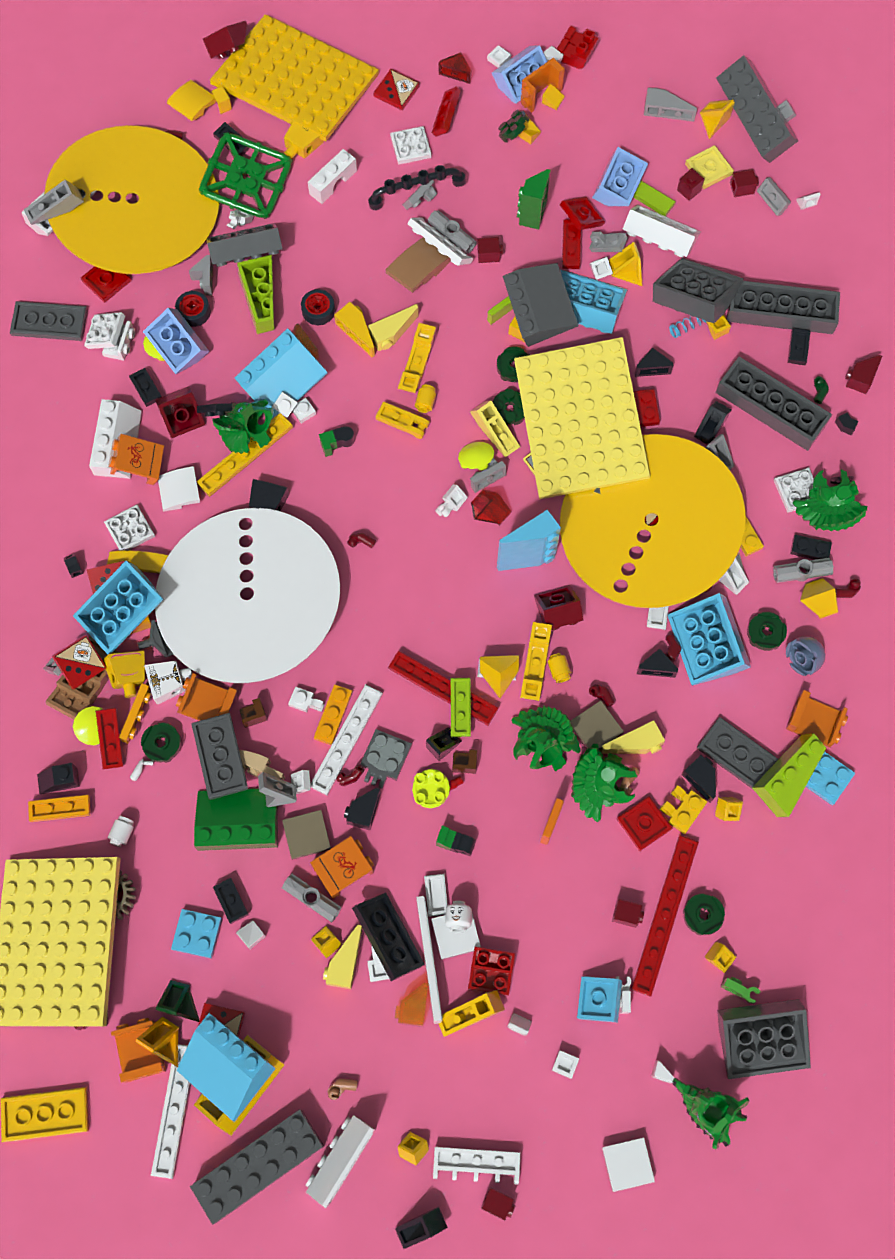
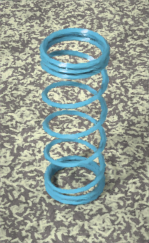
M690 315V319L684 318V319H683V323H682V322H679V321L677 322V323H681V324L683 325L684 331H685L686 333H687L688 331H687L686 326L684 325V320H685V319H687V320L690 321V325H691L692 329H694V325H693V323L691 322V315ZM697 318V322L701 326V321ZM677 323L669 327L670 333L674 338L681 336Z

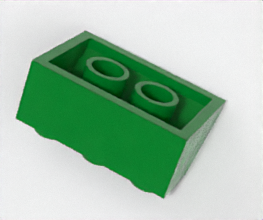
M546 169L526 179L524 187H520L517 206L519 207L517 212L519 225L539 230L548 200L550 169Z

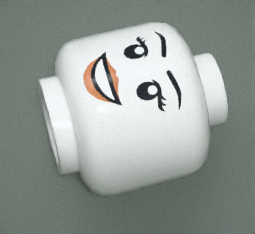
M453 901V904L446 907L445 925L450 928L451 932H466V929L470 928L472 924V908L465 905L464 901Z

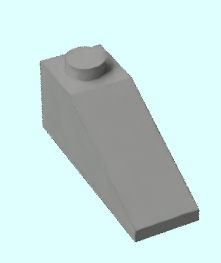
M647 89L644 107L645 116L694 122L697 111L696 107L664 89Z
M64 180L25 208L24 211L30 224L34 225L70 212L84 201L77 187Z

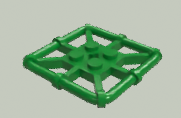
M226 132L220 138L212 158L208 160V167L200 182L199 192L209 199L230 206V209H238L255 217L266 219L273 211L280 193L284 190L283 185L291 169L292 159L284 153L263 146L261 142L256 143ZM232 141L254 149L251 159L238 155ZM225 144H227L234 158L231 166L218 162ZM259 152L280 159V161L266 166L255 162ZM214 168L227 173L225 180L207 185ZM283 168L277 183L274 184L264 180L268 172ZM242 174H249L250 178L244 179ZM261 186L273 191L266 208H264L258 196ZM227 187L235 190L236 193L231 200L214 193V191ZM241 193L252 197L259 210L239 203L238 200Z

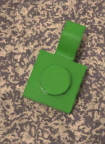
M734 977L724 979L721 988L744 998L751 1004H754L756 1001L750 997V992L760 993V990L756 987L746 989V987L742 986V982Z

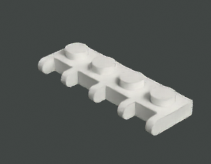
M422 217L410 218L408 225L412 227V231L422 235L427 243L436 246L441 254L450 257L452 263L459 266L470 264L473 261L471 256L466 255L460 247L452 244L447 237L437 232L436 228L428 225Z
M435 1147L433 1179L438 1178V1170L453 1171L452 1180H456L457 1171L474 1172L475 1182H478V1173L495 1174V1183H499L500 1174L514 1175V1184H519L520 1153Z

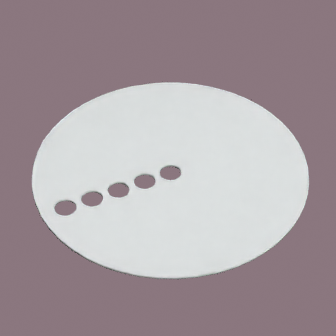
M244 508L219 514L192 529L178 542L167 557L156 586V590L163 598L155 608L157 624L164 641L172 653L191 670L205 677L229 683H251L274 678L291 670L307 659L322 643L334 622L340 599V580L336 562L332 552L321 536L309 525L292 515L264 508ZM243 518H249L253 524L250 529L242 530L239 527V522ZM242 536H251L253 543L249 547H242L239 544ZM245 552L253 555V561L248 565L240 563V556ZM244 570H251L254 576L250 582H242L240 580V574ZM246 587L252 588L254 591L253 597L249 600H243L240 597V592Z

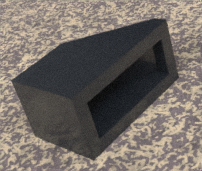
M715 401L710 406L694 437L708 445L715 439L732 409Z
M700 755L682 773V776L711 803L716 797L715 768L709 758H704Z
M73 763L52 766L37 774L39 794L80 787L78 769Z
M380 788L369 791L353 800L350 807H346L344 818H347L346 822L348 825L371 830L381 795Z
M437 1207L396 1227L395 1230L403 1249H406L435 1236L448 1227L440 1208Z

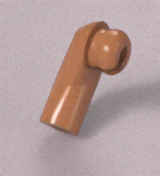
M631 768L636 771L637 776L640 774L637 768ZM624 777L619 788H625V791L630 795L633 792L630 785L637 777Z
M337 1079L329 1087L328 1097L331 1100H336L345 1090L356 1091L357 1080Z

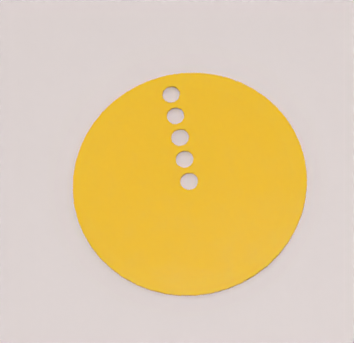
M143 126L105 128L77 140L54 163L49 172L44 192L46 194L64 180L85 192L83 203L70 212L48 219L51 228L61 243L81 260L103 270L124 274H143L160 271L190 257L203 245L211 234L218 216L219 202L209 199L199 192L200 182L208 167L202 156L178 137L158 129ZM213 173L207 185L216 183ZM96 190L101 191L103 198L100 201H94L90 198V194ZM111 192H118L121 195V199L118 202H111L108 199V195ZM134 193L138 195L139 200L135 204H130L126 201V196Z
M650 434L642 435L650 479L602 487L599 489L601 494L594 492L595 489L565 494L560 514L562 545L577 575L600 595L614 602L639 608H660L676 605L700 595L718 582L730 568L739 552L746 521L745 505L739 485L728 467L715 454L703 446L684 438ZM653 513L658 516L659 521L656 525L648 526L645 523V517L648 514ZM639 531H649L651 534L650 540L645 543L638 541L637 534ZM638 546L642 548L643 555L641 558L633 559L630 557L629 551L632 547ZM626 563H632L636 568L635 573L631 576H626L621 571L622 566ZM617 580H625L628 588L626 591L619 593L615 591L614 583Z

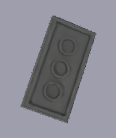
M16 301L10 334L11 336L82 341L87 307Z
M227 713L191 723L209 800L249 790L231 714Z
M719 717L697 747L699 751L750 788L778 761V758L721 717Z

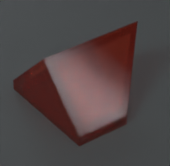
M483 489L471 502L474 520L495 523L500 526L512 512L497 492Z

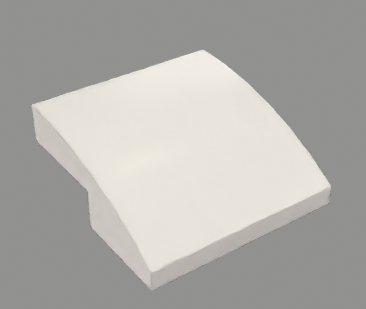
M194 466L174 470L159 476L158 484L163 512L182 509V505L200 503Z

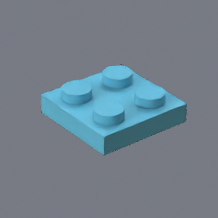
M824 752L806 787L833 806L855 775V772Z
M181 909L171 950L212 959L222 918Z
M581 976L577 1019L618 1023L622 980Z

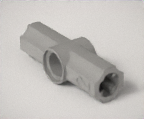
M439 210L431 213L428 218V223L436 228L444 237H447L452 244L460 247L465 254L473 250L476 241L460 228L458 222L448 219Z
M830 558L811 561L802 559L797 563L774 566L773 576L776 583L794 580L803 582L808 578L832 575L834 566ZM799 568H804L807 573L801 572Z
M292 873L282 886L283 890L331 923L342 909V907ZM311 893L317 895V899L313 903L306 901L307 896Z

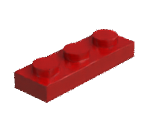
M458 87L444 92L431 132L435 137L447 133L450 129V123L461 92Z
M564 219L562 269H580L581 230H578L570 219Z
M116 708L95 710L102 769L123 767Z

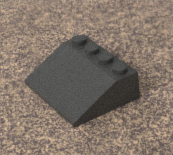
M275 223L207 238L212 264H216L217 267L227 265V261L234 260V263L245 261L244 258L249 256L252 259L260 258L263 253L269 252V255L278 254L279 250L283 249L278 227Z
M682 258L653 283V302L686 313L692 317L715 323L724 315L742 285L744 278Z
M558 263L518 269L503 276L522 338L528 347L579 326Z
M799 999L717 1010L728 1079L811 1068L806 1008Z

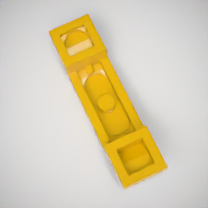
M418 323L414 343L398 389L416 393L429 358L436 327Z
M144 551L109 552L107 565L127 560L137 566L141 572L160 574L169 555Z
M537 622L532 624L520 698L540 700L552 625Z

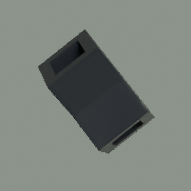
M848 413L837 417L835 423L841 432L852 436L858 421L852 419Z
M75 553L64 557V562L72 578L83 574Z

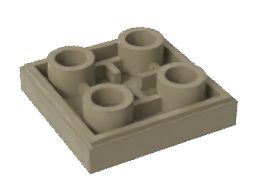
M599 701L571 720L573 730L587 749L593 743L598 744L599 749H601L602 745L624 733L602 701Z
M321 810L282 820L292 860L331 849Z

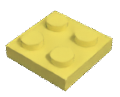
M715 145L687 159L685 162L689 170L693 168L704 178L703 189L731 176L734 171Z

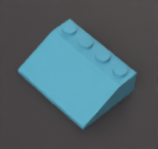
M560 270L578 324L600 330L603 333L612 334L627 289Z
M287 328L247 365L235 379L254 401L265 399L268 401L265 407L272 408L282 391L298 401L328 372L296 335ZM274 408L272 419L280 413Z
M548 510L499 540L498 571L541 566L555 559L561 527Z
M126 560L83 604L73 617L107 654H111L159 605L163 598L139 568Z
M718 593L667 615L674 636L681 646L680 654L692 686L751 668L729 603L724 595Z
M208 1013L194 1031L176 1071L235 1122L276 1068L221 1021Z

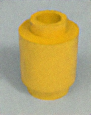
M422 385L418 390L415 407L421 413L432 411L436 389L431 385Z
M561 653L551 655L547 663L552 678L556 683L570 680L571 670L566 656L561 655Z

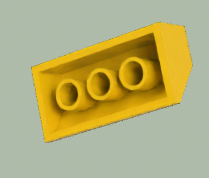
M248 1035L243 1041L276 1069L236 1121H232L203 1094L194 1104L218 1128L231 1136L284 1067L281 1061Z

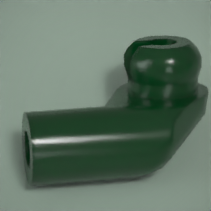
M818 376L814 379V386L817 391L814 402L821 404L829 392V387L824 378Z

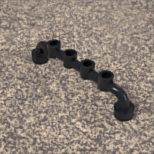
M438 165L433 173L428 174V171L421 170L418 172V177L411 178L407 174L403 175L401 182L395 183L394 180L388 179L384 182V186L376 189L368 199L369 207L372 210L381 209L383 202L380 195L385 193L392 195L396 190H409L413 185L417 184L427 185L431 180L437 179L441 181L449 175H452L453 185L461 187L465 185L466 177L457 168L445 169L443 165Z

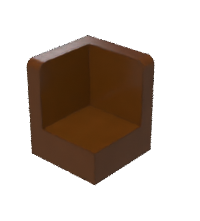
M260 698L252 700L253 705L239 710L245 728L267 721Z
M469 750V753H453L452 772L476 774L477 750Z

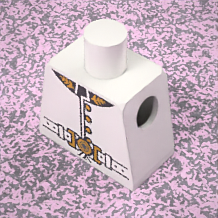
M176 661L144 665L152 696L157 705L185 691L182 688L184 685L183 681L186 680V677L191 678L193 674L190 668L180 670Z

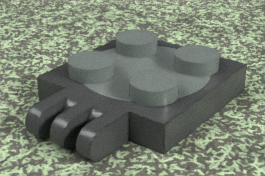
M376 729L360 763L362 767L369 769L364 782L368 783L372 776L374 778L371 785L375 786L378 779H380L378 787L382 789L387 777L397 781L412 743Z

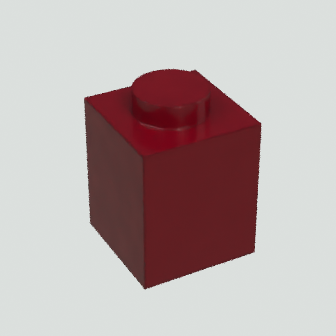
M691 168L680 178L677 191L690 201L701 192L704 178Z
M753 169L732 174L730 185L734 197L755 193L759 180L755 176Z
M499 237L478 238V263L500 261V255H503V244H499Z
M618 899L612 922L636 928L638 923L642 924L644 918V911H641L642 905Z
M490 1187L481 1209L506 1220L507 1216L511 1218L516 1205L512 1204L513 1198Z

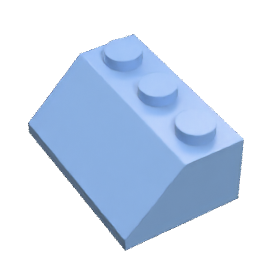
M540 45L529 46L493 71L492 75L498 88L516 104L521 100L522 79L545 64L547 60Z
M617 147L592 198L606 206H629L648 163Z
M167 308L143 331L175 374L198 363L210 352L177 309Z

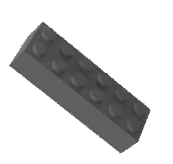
M743 55L716 77L727 98L734 101L733 108L762 158L771 163L798 142L755 66L746 56Z
M743 281L727 308L726 319L732 323L791 330L792 328L810 330V332L834 334L839 321L840 292Z
M741 357L737 358L719 382L716 394L807 451L811 448L832 416L828 411Z
M298 1110L195 1182L190 1188L211 1224L214 1225L325 1146L304 1112Z

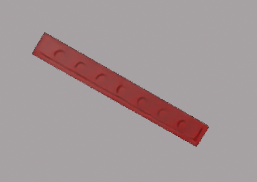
M681 835L678 837L631 988L635 992L649 997L652 996L697 850L698 841Z

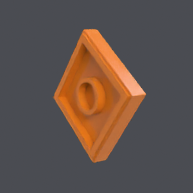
M556 799L540 843L548 844L564 800Z

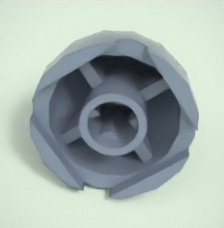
M802 636L788 643L786 657H790V660L793 662L790 663V666L802 676L817 672L824 664L826 654L823 646L817 639Z

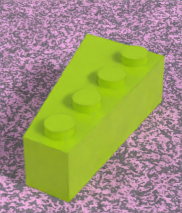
M272 255L238 262L239 279L256 333L273 331Z
M814 733L801 735L752 787L776 817L790 816L826 750L824 744Z

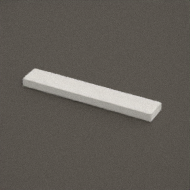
M365 684L313 778L310 788L328 796L336 781V777L340 774L383 695L382 692Z
M420 896L416 897L433 1020L434 1024L442 1022V1014L425 897Z
M178 1044V1066L188 1045ZM171 1064L151 1176L170 1179L174 1177L190 1082L176 1071L178 1067Z

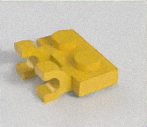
M677 786L671 795L682 802L676 810L672 804L666 801L659 810L671 817L668 821L670 825L685 834L707 801L691 790L687 794L684 789Z

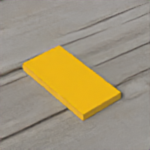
M86 1087L0 1098L2 1142L89 1131Z

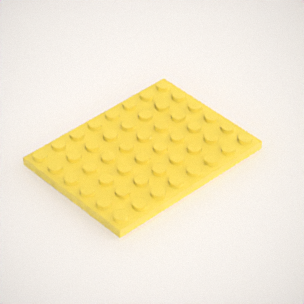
M623 337L514 358L539 499L650 479Z
M92 857L6 860L0 908V1026L106 1027L121 858Z

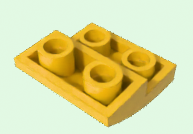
M192 80L183 84L167 100L168 105L191 121L203 116L204 109L216 103V99L210 92Z

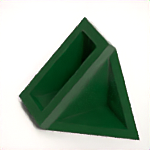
M170 980L156 1006V1010L199 1022L200 1019L190 991V985Z

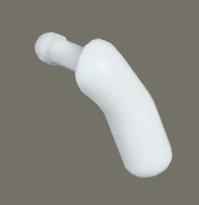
M141 759L132 772L130 779L137 781L142 773L143 765L152 766L153 761H143Z

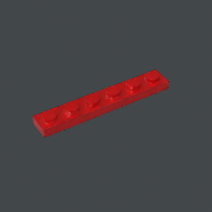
M400 651L397 652L388 669L451 704V681ZM471 693V717L489 726L498 711V707Z

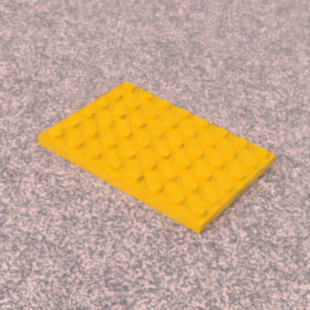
M265 14L245 37V44L239 46L240 50L232 53L211 77L210 84L217 88L223 86L227 93L289 124L295 122L320 134V139L326 142L379 75V69Z

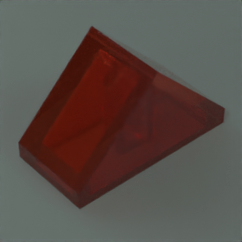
M461 52L439 61V75L468 84L471 83V69Z

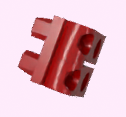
M570 25L557 47V50L563 54L561 63L582 69L599 38L595 36V32L586 29L581 34L576 31V27Z

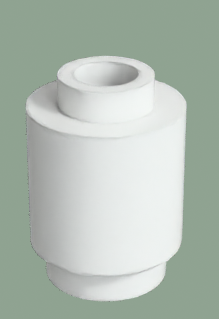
M119 816L118 820L114 821L107 837L110 839L109 843L121 847L122 844L126 845L133 831L134 821Z

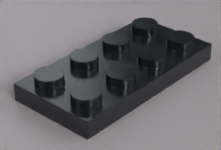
M386 893L359 903L352 908L391 982L425 965Z

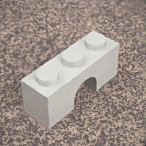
M342 149L308 181L309 194L323 204L334 193L333 188L338 179L341 178L346 182L357 172L356 158Z

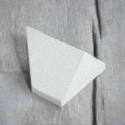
M738 552L727 572L719 579L721 583L736 595L749 583L744 572L740 552Z

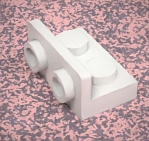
M127 321L126 325H122L116 347L103 348V357L125 360L126 354L128 355L130 352V341L135 336V328H133L131 321Z

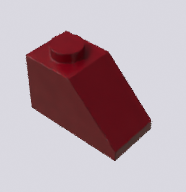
M877 355L858 362L853 370L849 369L845 378L848 380L846 387L867 394L882 356Z

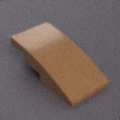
M423 237L404 251L385 270L386 274L413 293L421 284L425 285L433 275L436 277L450 263L451 258L441 254L436 246L427 243Z
M89 636L90 642L103 661L108 654ZM114 650L111 654L120 653V652H118L117 650ZM106 669L76 689H72L64 675H62L56 682L57 687L46 700V705L74 720L81 710L92 706L109 680Z

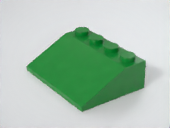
M249 789L209 800L207 791H198L194 824V847L198 851L278 848L277 806L267 807L266 795L259 792V789Z

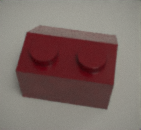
M243 21L228 25L203 38L210 58L218 57V59H222L228 56L227 52L234 53L240 50L239 46L245 44L247 22Z
M190 387L155 400L171 439L205 426L201 413H197L198 405Z
M570 585L534 595L542 623L552 625L551 630H557L562 626L575 625L580 621H584L581 601Z

